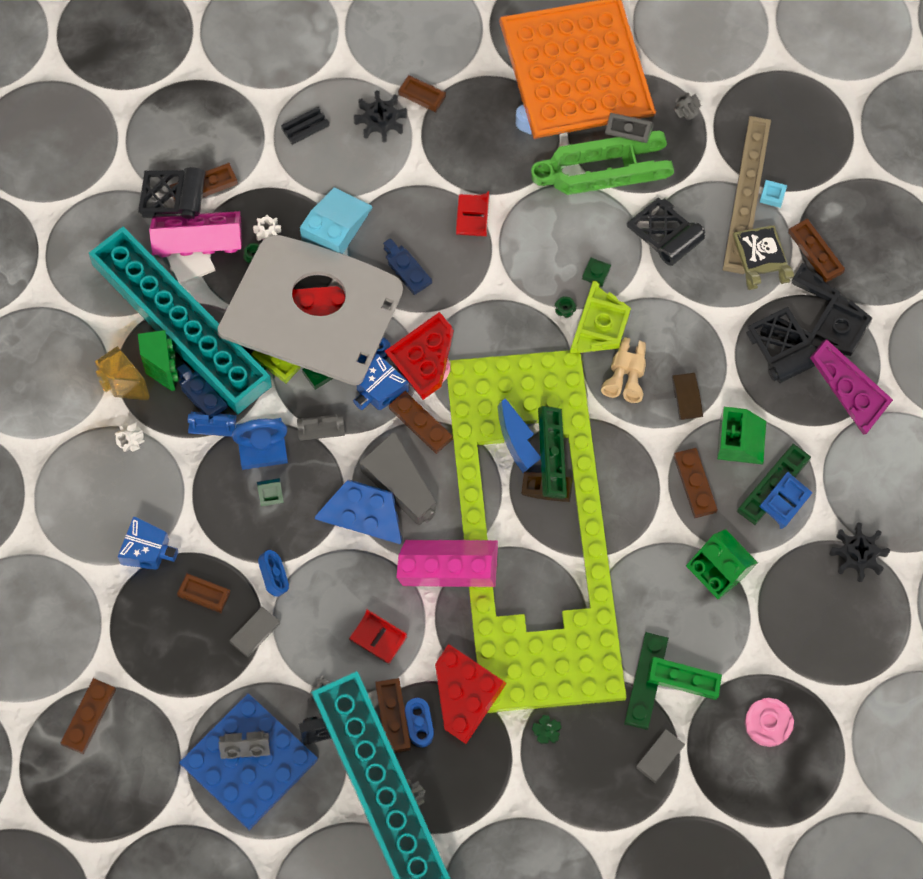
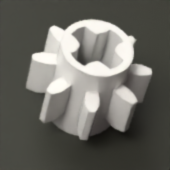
M268 215L261 219L257 218L258 226H253L254 233H257L258 241L277 235L276 233H281V226L278 225L277 218L272 219Z
M126 423L119 426L121 431L115 433L116 444L123 448L124 452L128 450L133 452L140 449L139 444L145 441L143 440V430L137 427L136 423L131 425Z

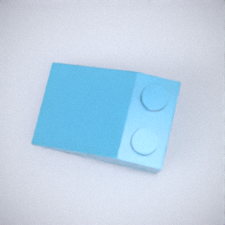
M334 187L310 211L300 227L301 240L343 254L370 213L372 206Z

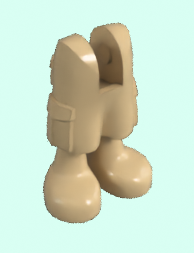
M624 337L611 364L614 374L602 384L601 392L610 398L618 397L622 390L624 374H627L628 380L624 388L623 397L628 402L639 403L643 399V390L638 383V378L644 376L646 343L639 341L635 351L636 354L629 353L627 351H629L630 338Z

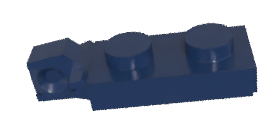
M391 238L383 243V249L388 254L386 255L388 265L413 295H416L432 284V279L402 245L398 247Z
M185 364L177 368L178 377L181 379L179 384L182 387V391L203 415H209L211 419L227 409L225 401L197 371L192 373Z

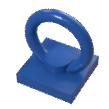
M281 418L255 419L242 424H236V428L232 432V439L239 445L242 470L288 463L284 439L287 434V426L282 422Z

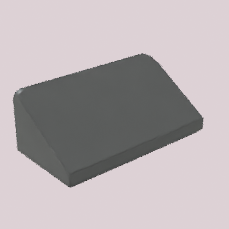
M610 113L605 134L647 143L654 124L651 121Z

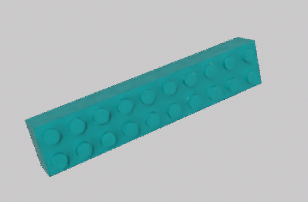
M124 226L89 252L92 266L155 331H166L167 338H172L174 350L194 371H197L237 415L272 387L270 375L241 345L222 339L218 335L219 323Z
M358 671L312 691L313 699L393 878L450 879Z

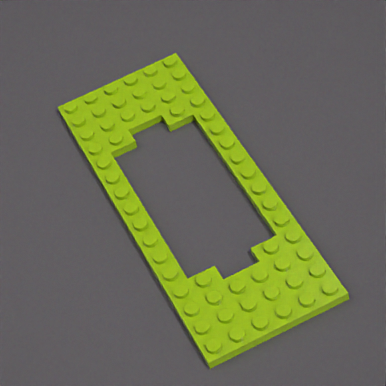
M570 350L449 360L450 373L447 377L464 540H488L477 445L504 443L497 406L506 398L526 424L539 423L538 408L541 406L562 409L563 438H568L590 607L587 609L562 611L564 629L527 632L525 614L496 617L493 587H469L476 662L507 683L487 713L626 700L581 353L573 354L570 353Z

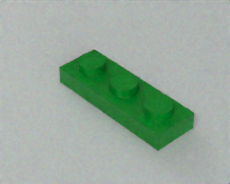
M653 657L650 661L647 682L716 700L719 697L722 675Z

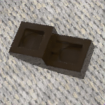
M695 372L672 375L679 420L703 417Z
M524 472L521 494L543 500L570 502L573 480L571 477H566V498L543 497L542 473Z

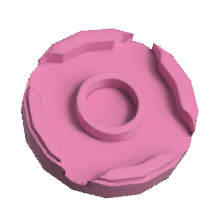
M764 698L756 701L751 705L745 717V727L748 735L753 741L762 746L772 747L782 744L793 731L794 719L789 711L790 709L778 699Z

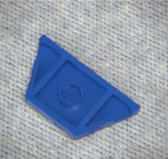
M349 479L315 516L316 520L397 544H401L403 540L402 535H400L399 519L395 510L393 492Z

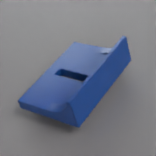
M787 472L759 507L768 513L779 524L780 529L787 526L811 496L812 492ZM778 492H780L791 503H793L795 507L793 508L788 502H786L782 497H780L778 495Z

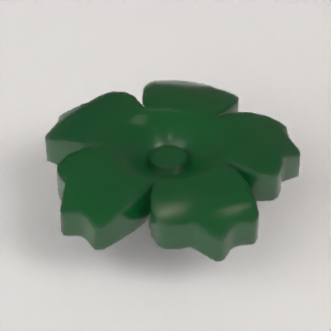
M543 715L539 719V724H533L532 730L534 735L538 736L537 742L548 744L549 740L552 743L559 741L560 733L557 731L562 726L556 720H552L550 723L549 715Z

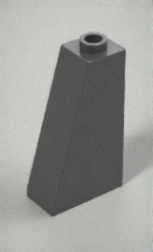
M393 432L360 462L361 472L378 488L393 492L395 504L420 526L424 521L428 522L434 517L436 502L399 438Z

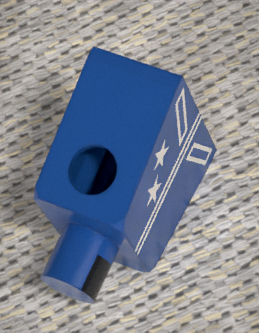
M378 354L372 360L363 382L356 385L357 391L360 394L353 402L360 410H363L370 403L377 410H382L404 391L409 392V382Z
M133 516L119 551L118 559L120 564L124 566L156 570L159 568L162 559L174 562L178 555V548L168 546L169 537L165 531Z

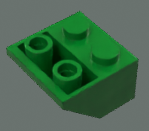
M165 330L138 334L140 356L145 373L170 391H174V382H178V373L175 367L176 356L172 338H167Z
M723 407L720 417L717 459L763 465L766 420L747 409Z
M725 529L713 534L688 562L686 567L718 600L743 580L758 562Z

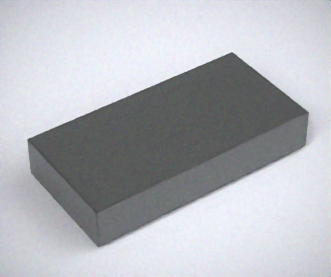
M261 607L232 637L230 643L248 658L278 627L280 621L264 607Z
M665 730L636 766V769L656 783L684 748L685 744L668 730Z

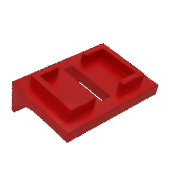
M489 191L482 195L459 194L456 235L487 237ZM463 214L484 215V217H480V216H465V215H463Z
M367 609L349 640L387 664H390L407 639V633ZM382 628L386 629V631L379 639L375 647H373L371 644L374 642Z

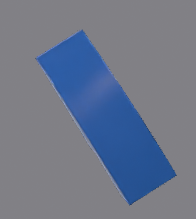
M505 398L497 406L502 435L515 463L524 473L536 464L541 457L528 441L534 433Z

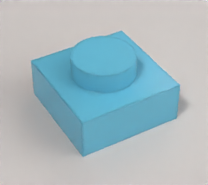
M766 180L760 203L781 208L787 185Z

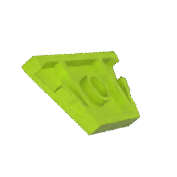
M597 281L592 283L570 353L618 349L631 308L624 302H620L611 292L607 294L599 288Z

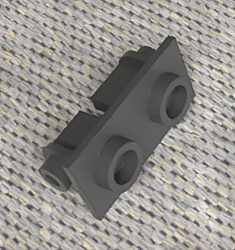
M342 414L297 419L299 441L345 436Z
M264 731L248 732L246 740H242V733L220 736L219 749L221 759L270 755L269 733H264Z

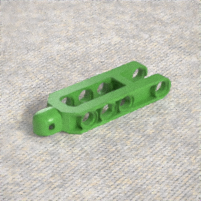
M652 131L647 143L615 137L560 146L550 160L539 161L533 165L531 178L538 186L554 185V188L566 195L665 179L674 174L672 161L654 162L653 160L641 163L636 162L635 155L659 151L666 147L667 142L662 131ZM622 157L624 164L622 168L611 169L610 167L604 171L592 173L586 171L585 174L574 176L562 173V169L565 166Z

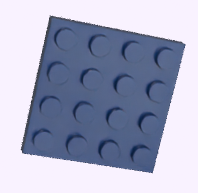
M248 693L179 764L250 831L318 761V758ZM264 731V733H269L270 755L221 759L219 749L220 736L242 733V740H246L248 732Z

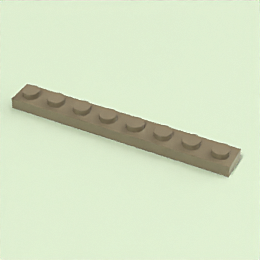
M749 117L723 271L745 274L732 234L753 229L771 120Z

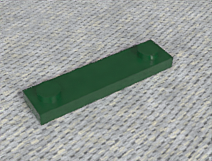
M541 406L538 408L543 497L564 499L567 497L562 409Z
M793 443L741 504L737 512L756 526L766 514L759 507L787 472L796 478L811 460V456Z
M645 632L624 723L626 725L646 730L649 728L658 688L657 684L647 682L650 661L653 657L664 659L668 637Z

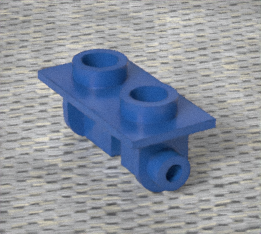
M191 411V414H188V433L232 437L237 415L218 414L210 419L209 415Z

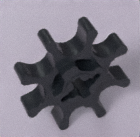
M376 90L373 103H366L363 99L358 100L359 109L364 110L365 113L361 115L355 114L354 124L364 123L368 125L363 130L365 139L372 132H379L382 135V142L385 143L387 142L386 132L388 130H396L399 134L403 133V125L397 123L396 120L407 118L408 113L407 108H394L398 104L397 94H394L389 101H383L380 99V92Z
M860 522L854 528L855 536H848L840 529L836 538L843 542L844 547H832L829 552L830 556L838 555L845 561V564L840 566L838 573L843 574L845 569L854 568L858 572V582H862L865 578V568H871L877 575H880L884 567L876 562V557L886 558L890 553L889 548L880 549L875 545V541L879 539L881 531L877 530L871 537L865 536L862 533V523Z

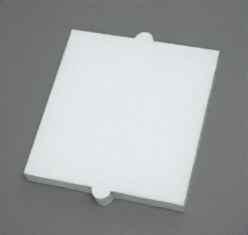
M193 252L192 255L182 256L180 253H175L167 257L171 266L170 271L174 272L180 284L215 271L210 259L211 254Z

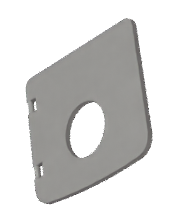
M281 235L269 236L261 242L218 326V335L222 339L350 385H359L363 382L372 359L400 302L403 285L398 277L344 254ZM311 275L327 276L336 280L342 286L346 297L345 302L338 311L330 315H310L300 310L294 303L292 298L294 286L301 279ZM385 301L392 303L389 310L382 308ZM360 354L367 356L364 364L357 362Z

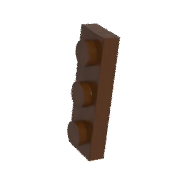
M230 163L206 171L202 198L238 185ZM177 183L169 185L172 189Z
M808 219L789 228V235L818 274L824 279L825 283L844 273L845 268Z
M406 391L389 404V410L435 454L453 440V436Z
M697 448L674 453L673 457L694 519L717 513L718 509Z
M95 678L92 679L60 742L62 746L84 755L116 691L114 686Z
M395 678L376 681L382 727L393 752L409 751L411 747L400 680Z

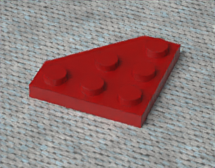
M338 286L294 289L292 291V298L296 306L303 312L314 316H326L338 311L346 298L345 292Z
M440 312L385 350L388 358L422 400L442 387L454 330Z
M448 644L435 663L444 729L467 744L507 683Z

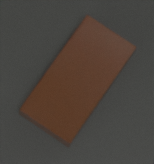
M408 75L398 90V95L436 112L445 99L446 92Z
M187 573L177 596L221 613L231 592L227 588Z

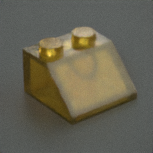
M118 346L95 361L97 367L95 373L100 379L98 382L105 392L110 391L114 397L138 400L150 398L144 378Z

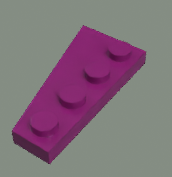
M826 339L819 345L810 359L863 435L867 434L893 399Z

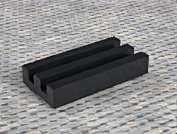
M318 106L282 124L281 129L293 145L329 127V121L325 119V115L321 113V109ZM318 121H321L320 123H318V124H316V125H314V126H312V127L309 128L310 125H312V124H314V123H316V122H318Z

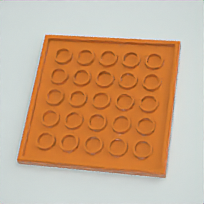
M596 0L500 17V26L533 139L607 125L610 113L637 119L652 117L656 114L622 0Z

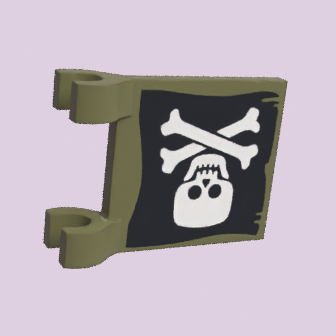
M774 225L734 232L732 234L745 270L748 290L757 289V284H761L759 274L773 271L779 272L781 284L790 283V278L794 277V272L787 264Z

